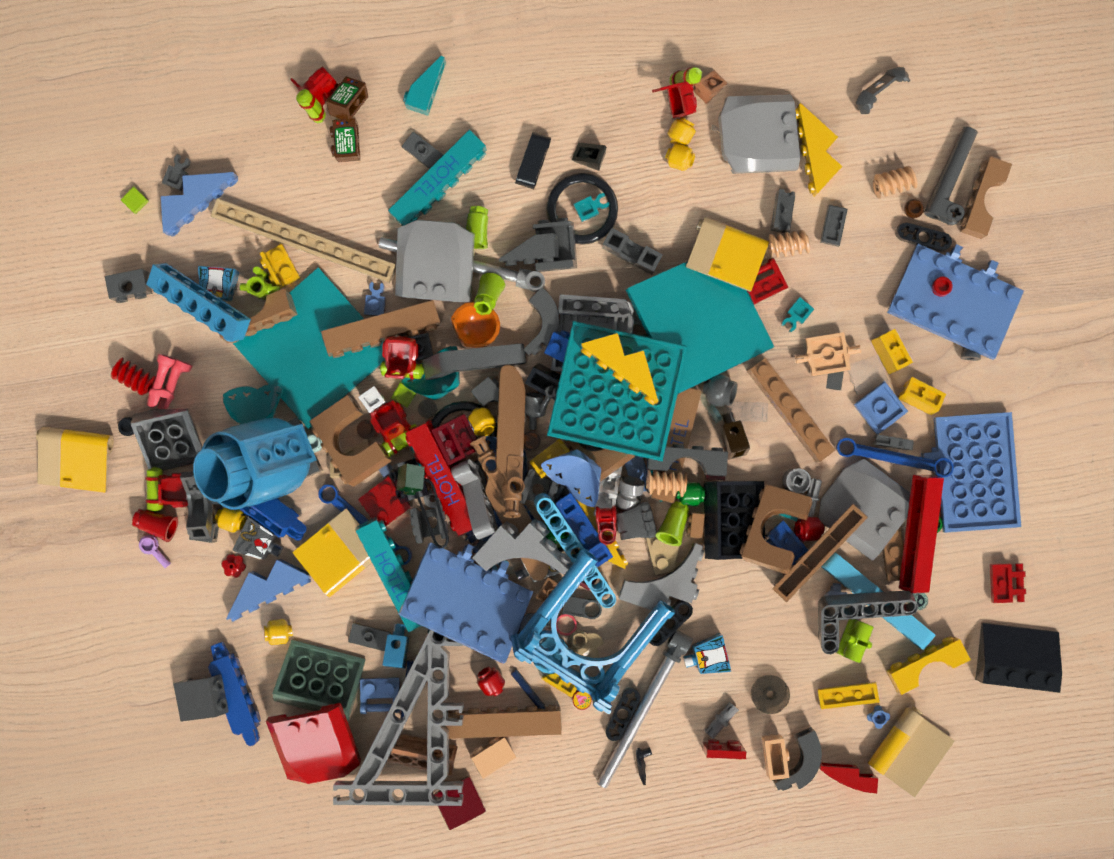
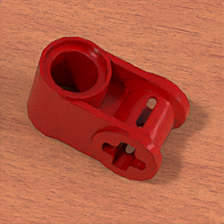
M613 505L612 508H599V506H596L599 540L605 545H610L616 540V506ZM611 531L613 534L608 536L605 535L603 532Z

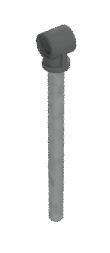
M676 630L670 636L667 642L668 649L663 652L665 658L597 781V784L607 789L675 662L680 663L681 655H685L692 644L693 638L679 630Z

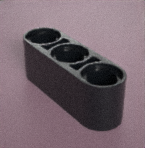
M532 132L515 184L534 190L551 142L550 137Z
M679 600L672 606L675 614L671 617L674 619V625L668 628L663 624L658 631L661 634L660 639L657 641L651 640L649 642L651 645L660 646L691 617L693 608L690 603ZM684 604L687 605V613L680 614L678 611L679 607Z

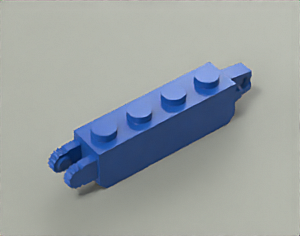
M278 498L240 509L277 537H284L287 534L289 537L294 538V540L299 541L307 530L306 525L298 520L299 515L292 508L280 502Z
M219 642L211 646L213 661L210 662L208 669L211 677L219 674L222 675L229 710L226 713V717L232 733L236 735L242 734L246 745L251 747L260 740L257 727L260 725L261 718L259 712L254 709L253 696L250 692L248 693L246 688L247 680L244 674L240 672L238 657L234 656V653H229L224 642Z

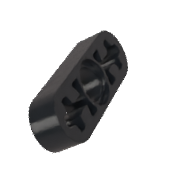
M902 223L895 232L896 237L901 241L915 245L920 244L936 251H944L952 244L949 234L911 223ZM905 227L907 228V232L913 233L915 232V230H917L914 235L907 234L906 236H903L904 233L901 232V230H903ZM920 232L928 234L927 242L920 241ZM941 238H944L943 241L946 242V244H944L941 247L940 242H932V240H940Z
M629 687L624 690L605 728V733L609 740L617 741L622 737L640 701V694L637 689ZM634 692L636 699L630 701L629 706H633L630 709L628 706L623 705L622 702L626 704L628 701L626 695ZM620 709H626L628 716L625 719H620L617 716V712ZM614 719L617 722L624 724L623 726H621L620 724L618 725L617 731L619 732V734H614L613 736H611V731L609 729H614L616 725V722H613Z

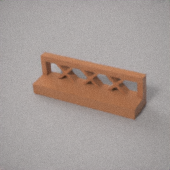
M400 734L387 762L427 770V763L421 761H427V739ZM449 744L448 775L452 776L458 746ZM436 749L433 751L435 757H443L441 750Z

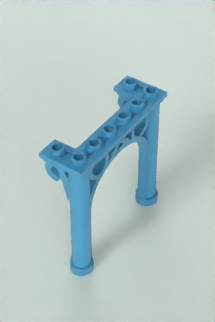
M582 548L577 555L576 561L519 634L511 636L514 656L519 661H526L529 664L532 661L534 663L539 662L544 665L548 672H555L564 682L574 684L578 691L588 693L592 698L593 706L598 711L610 714L611 701L615 699L619 692L620 686L617 684L667 619H671L675 611L667 603L660 600L622 649L613 655L602 658H590L573 652L560 639L556 629V621L563 605L598 561L591 552ZM550 620L551 630L542 631ZM544 637L554 638L555 644L551 648H545L539 644V641ZM558 648H560L559 653L562 655L561 661L552 656V654L558 651ZM613 663L605 673L603 665ZM571 665H578V666H580V673L577 672L576 670L572 669V668L569 667V666H571ZM589 666H598L600 670L599 674L595 677H590L584 671Z

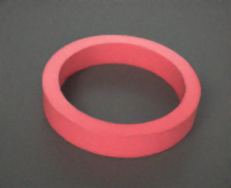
M562 614L557 618L556 629L559 634L568 636L575 632L577 622L572 615ZM564 616L572 618L575 623L574 629L569 633L561 632L557 626L559 619Z

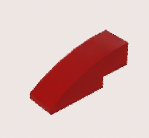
M821 762L819 769L840 784L862 792L877 794L878 777L874 774L859 773V768L852 764Z

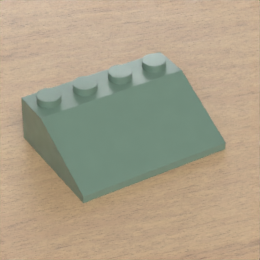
M291 640L272 693L273 699L280 703L311 711H319L322 706L341 703L346 719L349 720L366 659Z

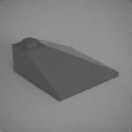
M153 409L134 414L130 424L148 469L156 467L164 471L194 463L196 455L202 450V445L188 409Z

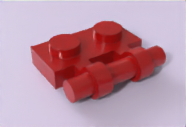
M1015 563V571H1012V564H990L991 603H1013V595H1016L1017 602H1025V594L1027 593L1026 588H1024V577H1026V571L1023 570V563ZM1016 577V588H1013L1012 578Z

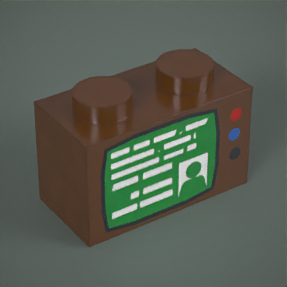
M346 76L327 98L326 104L329 115L350 122L369 97L366 83Z
M352 118L350 122L342 119L332 120L333 126H330V136L334 138V145H331L332 157H335L337 162L361 161L357 120L355 118Z

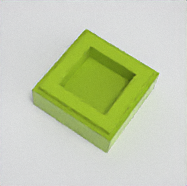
M135 187L121 199L134 214H137L149 202Z
M400 382L391 399L408 408L417 393L406 388Z

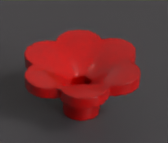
M229 554L226 560L222 562L224 574L235 578L239 577L241 572L246 569L243 557Z

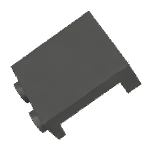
M568 218L556 219L557 222L549 223V220H540L538 224L533 225L536 235L557 234L559 244V258H554L552 262H542V259L538 260V263H535L536 271L545 272L577 268L574 222L568 221Z
M221 674L200 679L190 678L173 683L181 722L214 718L229 712Z

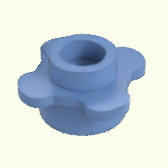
M876 705L872 713L867 714V720L872 721L877 729H881L890 720V714L885 713L880 705Z

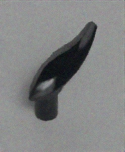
M650 747L644 750L637 748L636 750L637 767L643 785H646V764L644 758L652 755Z

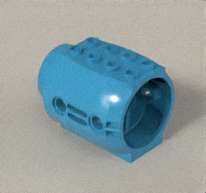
M264 418L236 425L210 435L204 442L202 450L195 457L193 473L198 489L208 500L218 502L225 508L237 510L261 504L297 490L308 475L310 463L316 461V457L303 424L294 426L279 418Z

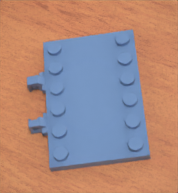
M917 244L887 313L962 347L973 350L991 360L996 359L1024 290L997 279L998 274L995 271L999 263L996 261H989L988 268L986 270L981 269L980 271L961 263L962 260L959 259L963 247L956 244L952 248L951 253L946 252L943 255ZM941 276L949 278L953 284L952 291L944 297H939L932 291V283Z
M1012 412L933 418L936 447L931 448L932 452L921 453V457L932 460L947 458L954 465L953 473L950 476L941 477L944 478L941 498L943 532L1021 527ZM944 460L937 463L938 473L942 475L948 473L950 465L947 461Z
M430 542L398 615L498 662L506 663L512 648L511 636L516 635L533 591L508 580L509 575L506 574L509 563L505 561L499 562V568L497 570L492 569L491 571H485L481 566L473 563L471 551L475 547L470 544L465 545L463 551H458L456 555L444 548H438Z

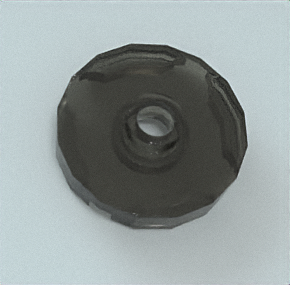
M765 675L757 679L753 684L751 698L755 707L761 712L776 714L788 705L790 691L785 681L778 676ZM768 691H773L771 697H767Z

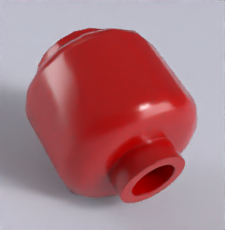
M808 516L807 520L799 518L794 525V533L801 541H818L825 531L824 524L815 516Z
M490 667L482 669L477 675L476 682L486 696H498L501 694L505 685V679L498 669Z

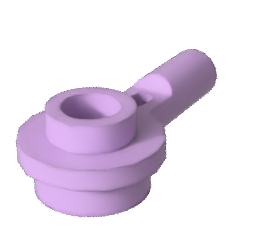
M152 535L142 537L139 541V549L144 554H152L164 568H167L171 563L158 550L159 542L157 538Z

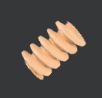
M905 166L903 169L897 168L896 171L890 170L889 173L883 172L881 175L876 174L873 179L874 192L878 199L881 198V192L887 197L888 190L894 195L896 193L895 188H897L899 193L903 192V186L906 191L910 190V184L914 189L917 188V178L910 166Z
M800 230L799 233L793 231L791 235L789 232H785L783 236L781 233H778L776 238L773 234H770L768 237L770 258H772V253H775L776 257L779 258L780 252L783 253L784 257L787 256L788 251H790L792 256H794L795 250L798 251L799 255L802 254L803 249L806 250L807 254L810 252L809 238L804 230Z
M647 470L646 489L649 490L650 495L656 489L657 495H660L661 491L664 490L665 496L668 495L669 491H672L673 496H676L677 491L680 492L681 497L684 496L687 487V473L683 478L681 472H678L675 477L674 472L671 471L667 477L666 471H662L660 476L658 470H655L653 475L650 470Z

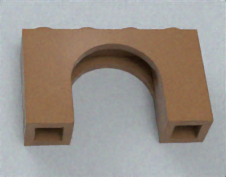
M347 395L310 420V423L313 426L311 428L312 432L322 441L321 447L326 453L329 452L332 457L330 462L341 472L339 476L343 483L354 487L392 460L384 447L378 442L373 443L362 452L353 456H346L341 452L339 437L342 430L363 415L355 400Z
M563 441L569 451L571 449L582 451L600 466V482L635 457L634 455L608 449L589 451L581 447L577 442Z
M766 484L765 489L760 491L759 507L754 509L752 516L754 521L747 529L746 536H748L746 543L742 544L740 554H742V558L746 562L789 575L795 557L794 553L767 543L763 538V527L768 519L778 514H787L807 520L813 503L812 498Z

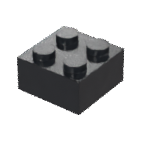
M428 333L407 337L416 339V344H418V357L416 361L424 360L434 355Z

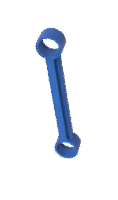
M843 438L836 445L838 454L843 457L857 455L933 471L939 477H948L954 470L952 461L947 458L932 460L856 444L850 438ZM841 442H852L854 446L853 451L850 454H843L839 446ZM945 460L949 463L950 469L948 473L942 475L937 472L936 465L939 461Z
M327 484L320 488L318 495L323 503H331L341 512L347 508L359 524L368 521L364 515L340 496L339 489L335 485ZM327 487H332L335 491V497L332 501H327L323 498V490ZM394 542L396 546L394 548L395 553L402 548L408 552L409 557L404 562V565L408 564L412 559V551L407 546H399Z

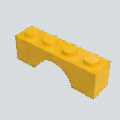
M952 636L946 637L942 640L941 644L928 646L924 649L925 652L919 655L918 653L913 654L907 658V661L891 665V669L886 672L896 692L903 695L919 686L920 672L929 663L944 662L947 666L954 669L970 661L971 659L961 640Z

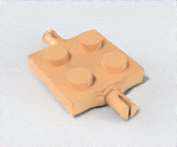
M844 332L806 338V354L795 355V359H798L795 362L796 364L807 362L810 366L811 377L851 370L849 363L850 354L861 353L860 345L849 347L846 343Z

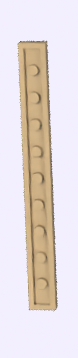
M218 198L211 213L212 218L390 283L396 265Z

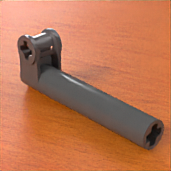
M963 127L924 211L927 217L948 225H955L963 218L965 213L963 207L949 201V198L978 134L977 130L971 127Z

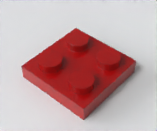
M390 476L358 499L371 518L377 516L379 521L383 520L385 526L412 508L409 502L400 503L395 493L394 482Z
M708 739V742H703L702 750L707 758L746 759L747 751L737 740H727V743H719V740Z

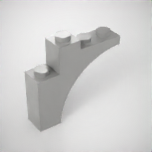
M536 518L521 533L518 532L515 525L506 521L473 557L485 571H488L492 566L501 561L512 558L535 559L552 566L563 575L573 564L568 555L561 553L556 548V544L546 538L550 531L542 521Z
M693 543L683 562L674 571L663 577L650 581H628L624 579L618 598L649 610H653L660 600L670 606L671 600L669 596L692 604V601L698 597L699 589H697L698 585L691 582V580L696 578L698 568H696L697 562L701 561L704 555L703 546Z

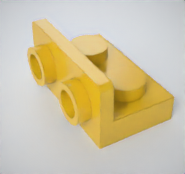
M283 244L267 252L262 251L259 253L262 257L259 259L264 269L269 270L271 275L268 277L273 286L277 285L282 289L301 278Z

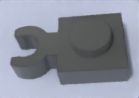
M177 154L174 158L175 166H168L162 183L182 191V176L188 175L184 170L190 166L191 160L186 158L185 162L181 164V156Z

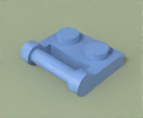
M399 677L361 678L360 714L389 711L392 704H367V699L393 698L394 702L400 691ZM396 709L395 713H400V709Z

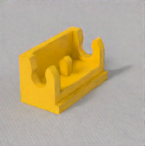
M896 329L871 340L888 374L913 363Z
M911 377L903 385L905 388L899 394L898 399L932 416L940 410L946 393Z
M558 439L530 460L529 463L542 479L546 476V473L543 471L541 464L546 460L570 451L563 441Z

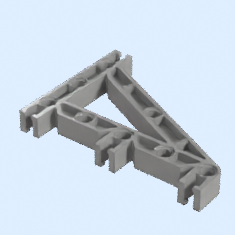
M429 631L355 780L336 781L333 785V791L338 789L350 791L349 796H334L333 805L462 806L463 794H460V797H449L447 792L448 790L458 789V793H462L463 781H443L449 774V730L445 726H462L464 723V715H460L459 719L448 717V710L459 709V713H462L464 703L443 702L449 696L450 652L444 646H463L462 644L445 636L442 640H437L434 637V631ZM441 670L444 677L442 679L435 678L434 671ZM428 681L427 781H375L381 774ZM396 709L404 712L403 718L396 717ZM434 710H441L443 717L436 718L433 713ZM436 749L441 750L443 757H435L433 751ZM355 789H361L364 792V796H357ZM435 789L441 790L442 793H443V796H442V797H436V796H434L433 790H435ZM394 790H402L403 796L397 797L394 794Z

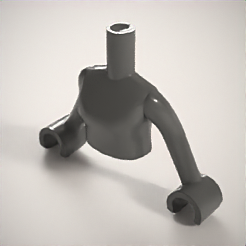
M553 385L548 386L545 390L546 396L544 400L543 395L539 393L525 394V414L529 416V429H537V418L545 416L547 405L551 397L556 396L558 386L554 389Z

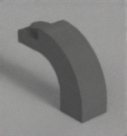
M541 288L529 300V304L542 318V328L540 333L523 349L528 356L531 354L535 356L542 349L540 346L542 343L547 347L553 332H558V309L554 300L544 288Z
M193 471L181 472L180 479L188 500V520L186 525L191 540L210 539L213 524L212 501L208 500L198 489Z
M812 727L794 734L800 748V759L797 765L789 771V778L772 780L777 790H787L794 783L798 789H801L809 784L817 774L821 764L822 750L819 738Z

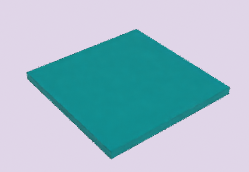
M687 262L626 289L649 338L688 346L678 394L774 348V344L747 290L686 267Z
M320 268L314 270L289 292L292 295L296 308V316L292 317L289 321L274 324L272 328L257 331L255 335L245 336L243 340L233 343L269 385H276L283 389L280 398L308 429L312 427L310 420L347 396L381 365L382 361H385V358L382 356L383 342H381L382 345L377 347H370V345L363 347V350L359 352H344V356L338 358L328 356L321 331L360 321L364 318Z
M573 321L547 436L663 462L688 346ZM618 333L624 356L644 351L659 402L653 406L644 400L645 395L641 392L637 394L628 388L629 383L625 380H622V382L612 376L613 371L609 368L606 370L601 368L596 363L598 360L593 356L590 358L585 356L580 351L582 349L581 344Z

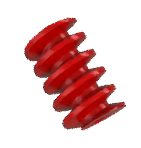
M120 358L112 368L111 378L114 380L118 379L119 383H124L125 387H131L132 391H137L141 396L148 393L154 384L156 376L149 379L150 372L142 375L144 372L143 368L136 371V364L130 367L131 361L127 360L123 363L124 358Z

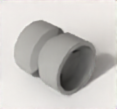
M789 469L782 476V486L785 490L804 493L811 486V476L804 469Z
M631 476L621 477L618 488L620 494H617L615 505L627 511L639 506L642 500L640 495L643 494L644 481Z

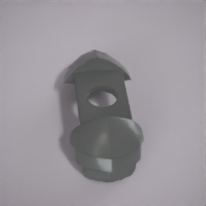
M904 67L888 70L884 76L860 93L856 105L861 114H869L870 109L873 108V103L877 101L875 96L894 81H911Z

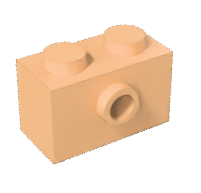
M781 734L761 736L767 777L769 780L789 778L787 761L790 758L788 749H785L784 738Z
M505 737L491 738L488 741V745L475 748L472 751L473 754L469 756L483 779L516 758Z

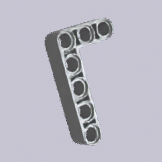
M524 344L437 353L422 361L425 380L442 378L453 372L525 364L527 361L525 351L523 350Z
M890 591L821 597L818 601V638L822 651L830 655L838 651L839 620L910 616L918 610V604L914 595L910 591Z

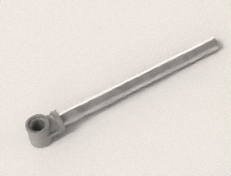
M381 237L379 248L397 252V241ZM473 260V272L480 274L495 273L502 277L503 280L515 282L516 287L532 292H538L541 288L545 287V278L538 271L520 268L518 272ZM534 277L540 278V285L532 286L530 284L531 279Z

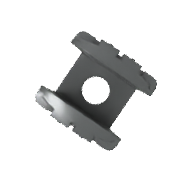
M530 469L524 479L525 487L520 502L525 504L526 500L534 502L537 496L533 493V486L535 484H541L544 488L543 493L548 494L554 502V494L556 495L558 491V484L548 478L543 477L541 479L540 476L535 475L536 470ZM543 500L540 502V504L543 505V508L546 507L549 503V501Z
M648 501L629 511L616 513L617 527L621 540L654 538L656 536V525Z
M435 504L436 508L425 510L428 518L434 517L437 519V526L432 528L434 536L441 534V538L445 539L446 536L437 504ZM440 504L441 511H442V514H443V518H444V521H445V519H446L445 511H443V506H442V504ZM413 508L410 510L413 534L416 543H423L424 538L430 537L431 534L423 512ZM445 521L446 529L448 532L447 521Z

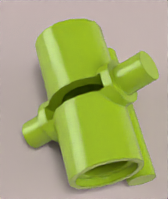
M258 266L253 268V272L257 277H251L247 283H240V291H247V293H251L261 300H266L267 295L280 290L279 286H272V284L264 281L269 278V274Z
M849 619L836 653L860 663L865 649L872 648V642L869 639L874 627L856 619Z

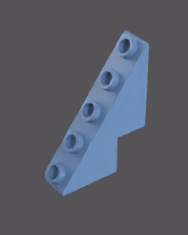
M234 172L182 176L184 195L161 196L163 233L171 237L178 234L180 228L184 224L192 222L195 218L194 216L199 211L206 210L213 199L220 198L227 187L235 185L238 181V176Z
M282 559L276 560L268 578L254 571L249 572L226 619H231L233 622L243 617L241 613L247 610L251 613L259 609L258 604L264 601L266 604H269L277 599L276 595L280 593L286 595L294 591L293 587L297 584H300L302 587L310 583V574Z

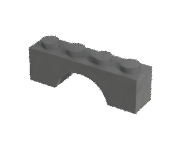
M673 444V447H666L663 462L647 459V470L668 471L675 460L690 458L700 464L704 475L727 476L728 452H723V448L712 447L710 451L704 450L703 446H692V449H685L684 445Z

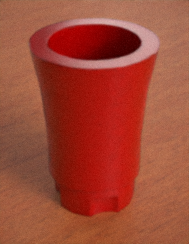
M138 509L132 518V526L152 534L165 542H170L176 533L178 518Z

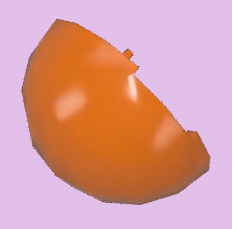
M475 302L463 304L456 309L451 318L457 338L462 346L469 349L489 346L494 342L500 330L499 317L494 309L489 315H480L474 308Z

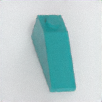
M440 56L410 86L409 91L405 92L403 102H405L408 110L429 116L446 65L445 57Z

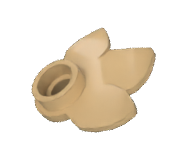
M577 630L570 636V649L585 657L599 658L597 647L603 645L604 641L596 633L587 634L582 630ZM578 636L583 638L581 643L576 642Z

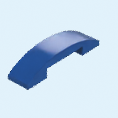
M571 492L554 503L584 549L591 552L598 559L595 564L596 567H599L613 557L606 545L600 542L597 531Z

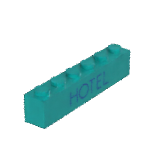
M468 130L388 210L389 213L402 226L418 220L422 214L426 215L432 209L431 205L436 200L439 202L446 195L445 191L449 187L453 188L459 182L458 178L462 174H468L473 168L472 165L485 157L486 145L473 132Z
M376 516L356 526L355 531L399 613L413 578L409 571L405 572L402 566L405 563L401 555H396L394 551L396 546L391 537L387 538L385 534L387 528L383 520L379 521ZM400 616L408 632L421 626Z

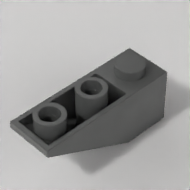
M554 233L534 235L499 258V262L505 263V266L517 265L519 261H524V264H534L535 260L541 259L542 262H552L554 258H559L558 235Z

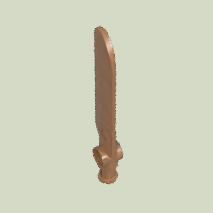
M511 365L503 366L499 373L496 467L504 476V483L501 487L504 495L503 500L506 501L503 516L519 518L521 517L519 501L522 500V492L525 487L522 480L525 386L521 375ZM510 483L515 485L516 491L511 490Z
M484 435L471 442L470 445L475 448L479 456L478 460L488 476L485 489L486 495L501 523L504 524L508 521L515 525L518 532L521 533L532 520L520 501L519 513H521V517L507 518L503 516L506 501L503 500L504 495L501 487L504 483V476L497 467L494 470L486 468L488 460L496 461V454L488 446L485 440L486 436ZM510 483L511 490L515 491L512 483ZM521 558L531 578L540 581L547 576L548 564L535 559Z

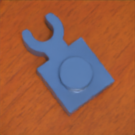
M371 282L369 289L372 295H366L364 314L378 316L384 314L386 298L381 297L385 286L381 283L380 289L374 290V283Z

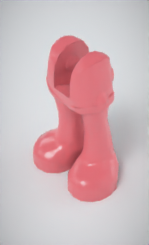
M158 354V370L154 384L149 390L147 406L154 408L159 401V409H168L171 401L174 400L175 387L181 373L190 372L193 365ZM171 367V371L166 386L164 389H162L166 374L169 368Z

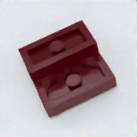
M465 414L431 430L448 466L476 452L470 443L477 439Z
M469 776L460 780L463 781L462 793H458V789L448 790L447 792L449 797H460V794H463L462 806H438L449 830L486 812ZM440 790L434 793V796L442 797L443 793Z

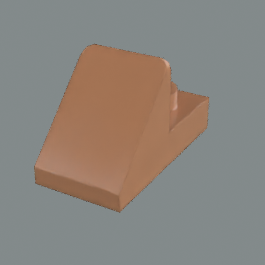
M714 70L694 85L696 87L694 92L707 104L728 83Z

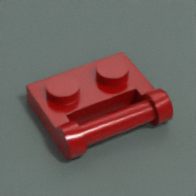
M774 258L767 260V263L760 266L757 276L770 269L774 274L755 282L751 292L747 291L754 305L789 288Z

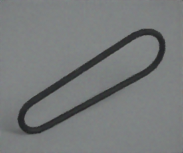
M424 478V481L429 482L433 489L444 533L446 536V542L444 545L441 546L437 543L431 525L429 523L428 517L426 515L425 509L423 507L422 501L420 499L419 492H416V496L434 544L438 548H445L449 542V536L441 511L438 496L436 493V489L433 482L430 479Z

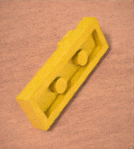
M876 682L818 689L821 709L880 703Z

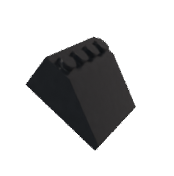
M764 481L704 482L705 559H743L740 550L742 544L747 542V529L749 525L753 524V512L755 507H759V494L762 489L764 490ZM764 525V527H763V538H764V540H765V525Z
M981 623L975 680L983 684L1060 693L1062 662L1059 632Z

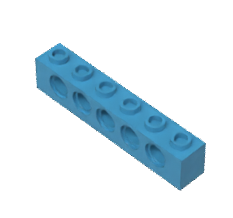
M169 264L152 265L146 285L152 288L155 293L167 298L168 302L179 306L183 312L189 313L195 317L196 321L207 325L211 331L222 335L226 341L234 342L244 339L251 320L249 317Z

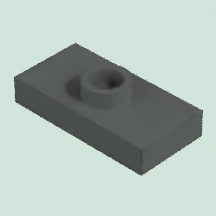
M414 132L402 145L405 151L429 169L443 156L442 153Z
M828 205L820 243L840 246L847 208Z
M353 623L348 642L385 651L387 635L391 634V632Z

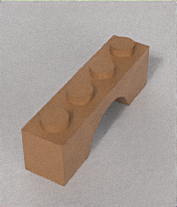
M991 156L981 162L978 172H980L979 178L974 181L972 190H974L973 195L969 197L966 203L968 208L966 215L964 214L960 220V232L979 239L988 235L993 217L986 210L984 203L985 194L990 187L1001 186L1007 181L1012 167L1011 163Z
M285 289L267 295L263 309L255 316L249 317L251 320L245 336L255 335L257 331L272 328L274 324L289 321L292 317L296 316L297 312L292 295ZM219 334L220 338L223 339V340H224L225 342H227V343H235V342H237V341H234V342L226 341V340L223 338V336Z

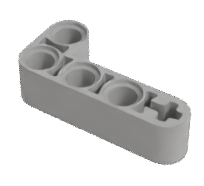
M471 459L452 466L451 472L454 479L463 486L471 527L475 537L480 540L495 533L498 529L492 504L485 492L487 481L482 468Z

